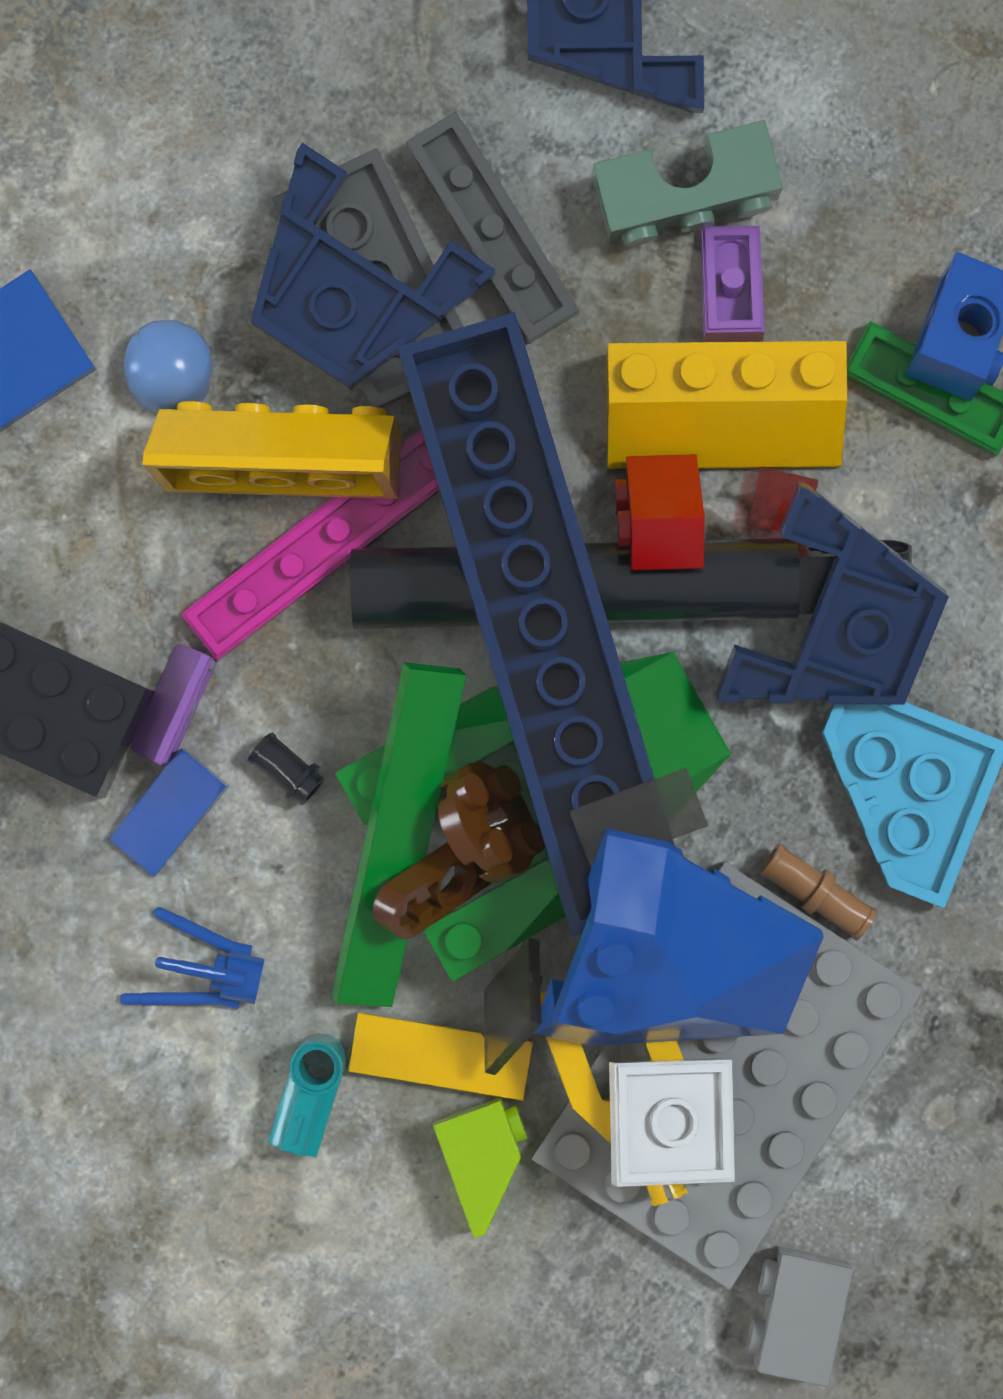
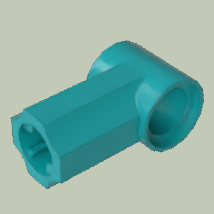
M320 1033L308 1036L300 1043L290 1061V1071L268 1139V1143L282 1151L298 1156L315 1158L318 1156L341 1078L347 1067L345 1047L337 1038L329 1034ZM313 1050L326 1052L333 1059L334 1072L324 1078L312 1076L305 1069L303 1063L304 1055Z

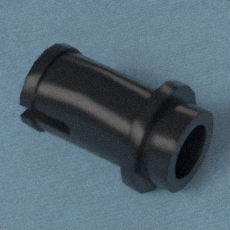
M273 732L266 735L259 742L247 760L287 793L284 798L289 802L295 799L298 803L304 805L317 792L325 780L318 773L320 767L316 763L309 766L277 739Z

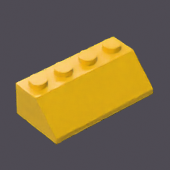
M846 341L608 343L606 350L607 470H626V456L697 454L699 469L840 468L842 466L847 409Z
M185 401L177 404V410L159 409L143 452L142 465L166 492L398 499L402 429L395 416H388L387 410L372 406L352 408V414H329V409L323 406L297 405L293 407V413L270 412L271 408L269 406L257 403L235 405V411H212L210 404Z

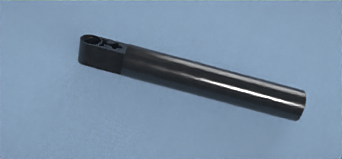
M785 538L704 540V568L631 570L630 547H618V542L584 543L608 623L798 618V614H813L836 556ZM881 540L912 564V546L910 544L896 540ZM456 546L351 549L350 585L353 629L479 626Z

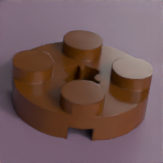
M474 762L444 778L440 788L448 786L447 798L438 802V815L443 833L456 857L465 866L475 862L481 869L487 871V873L479 877L492 883L506 881L527 870L532 863L533 857L541 853L545 846L539 826L533 822L529 809L521 796V783L517 774L506 765L493 768L485 763Z

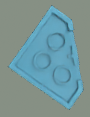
M905 702V705L832 704L821 735L886 886L945 909L1003 763V741Z

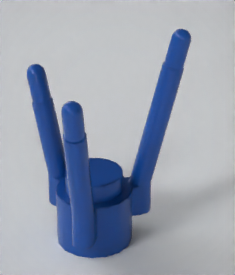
M162 907L154 910L156 918L229 954V957L217 954L214 967L165 957H158L155 960V966L159 969L209 979L211 980L209 989L221 992L124 993L120 996V1003L123 1005L142 1006L220 1005L233 1009L239 1008L240 1001L255 1004L265 959L250 956L252 945L234 942Z

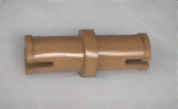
M781 843L777 844L770 852L759 870V875L768 878L800 900V908L811 915L816 911L847 932L856 941L867 931L877 914L876 908L867 905L835 883L836 876L825 869L819 872L788 851Z

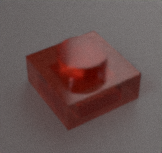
M761 466L746 526L779 533V528L797 482L806 483L816 490L819 480Z

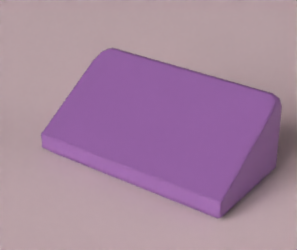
M177 644L174 647L131 743V749L134 752L155 763L167 766L178 752L217 665L216 659L183 644Z

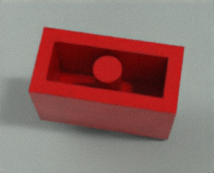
M697 454L626 456V479H615V513L617 515L618 547H630L631 570L704 568L705 515Z

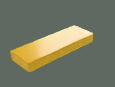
M358 1012L348 1071L523 1101L533 1041Z

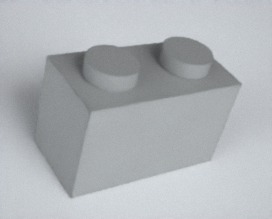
M777 1246L774 1261L764 1260L758 1288L759 1295L767 1296L762 1319L752 1318L746 1345V1353L754 1354L753 1362L758 1373L829 1388L853 1268L847 1260Z

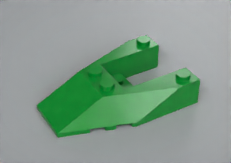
M674 652L620 662L668 824L731 755ZM497 686L491 687L460 704L444 778L474 762L485 763L493 768L506 765L517 774L521 783V796L529 809L533 822L538 825ZM385 745L335 773L364 825H368ZM545 847L541 853L533 857L532 863L527 870L450 912L423 930L452 982L565 917Z

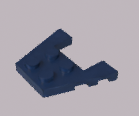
M527 0V55L529 61L692 113H703L704 55L643 56L642 0Z
M301 143L295 156L292 177L283 200L280 221L273 246L270 248L251 323L257 329L352 390L399 353L397 346L416 340L488 284L496 274V269L451 240L419 289L414 291L315 226L348 175L345 170L304 143Z
M798 481L779 528L780 536L836 555L794 662L789 663L734 644L716 690L717 700L725 703H740V699H769V703H792L793 700H827L828 704L905 705L949 596L944 588L808 484Z

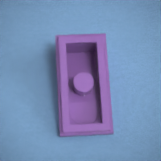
M717 226L701 229L703 342H763L765 326L760 226Z

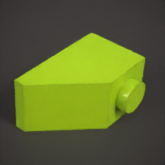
M495 1097L435 1119L433 1124L474 1239L486 1234L521 1159V1150L518 1143L528 1139L517 1106L505 1109L501 1097Z

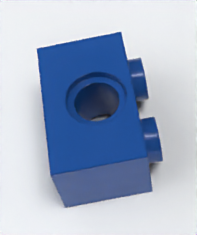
M955 253L939 280L908 365L906 376L968 401L973 399L983 384L993 386L1003 366V352L997 350L1003 335V270L962 253ZM959 322H967L977 329L979 336H971L961 329Z

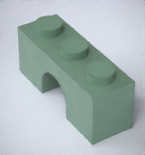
M761 120L708 134L704 149L709 164V175L698 185L689 188L672 186L660 177L654 164L651 149L593 163L592 179L609 243L623 239L625 247L642 245L657 239V231L680 225L681 232H692L713 225L715 223L714 216L736 211L738 218H745L772 209L771 201L778 200L783 185L766 121Z

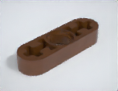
M447 842L382 887L374 902L373 917L379 926L399 938L410 939L492 884V882L479 877L487 873V871L481 869L475 862L465 866L456 857ZM454 866V872L449 883L440 890L445 874Z

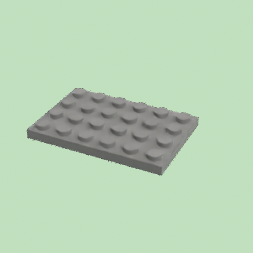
M723 861L718 871L728 876L733 886L756 899L759 895H762L820 928L824 936L784 1034L677 1041L683 1059H732L735 1182L684 1184L688 1189V1193L675 1200L671 1196L668 1185H663L669 1202L652 1206L646 1186L616 1187L612 1185L611 1144L572 1108L569 1099L531 1156V1160L730 1290L923 991ZM645 1043L604 1045L590 1066L602 1098L610 1097L609 1062L651 1061Z

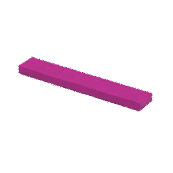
M421 430L401 444L398 499L332 497L181 613L217 661L224 658L350 561L351 549L367 548L439 492Z

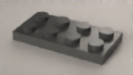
M375 148L339 165L340 168L347 172L348 177L315 226L414 291H417L434 264L378 148ZM287 191L271 198L280 217V211ZM454 309L414 341L463 327L456 310ZM399 353L360 383L372 407L383 408L410 395Z

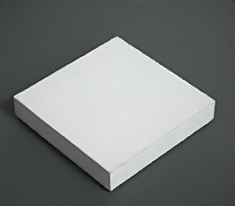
M732 1059L609 1062L612 1185L623 1187L735 1182Z

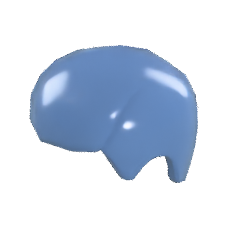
M160 320L144 325L137 334L132 336L127 345L123 362L125 380L129 391L143 409L158 414L159 409L177 410L179 402H201L205 399L209 392L212 359L210 348L197 329L177 320Z

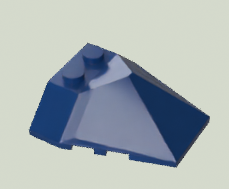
M606 828L588 877L592 905L591 911L565 981L555 979L550 981L534 1025V1034L590 1046L784 1034L823 940L822 930L762 895H759L756 899L733 886L730 878L713 868L709 872L683 857L681 849L667 841Z

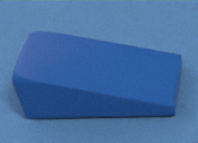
M181 748L109 840L155 877L230 786L190 752Z

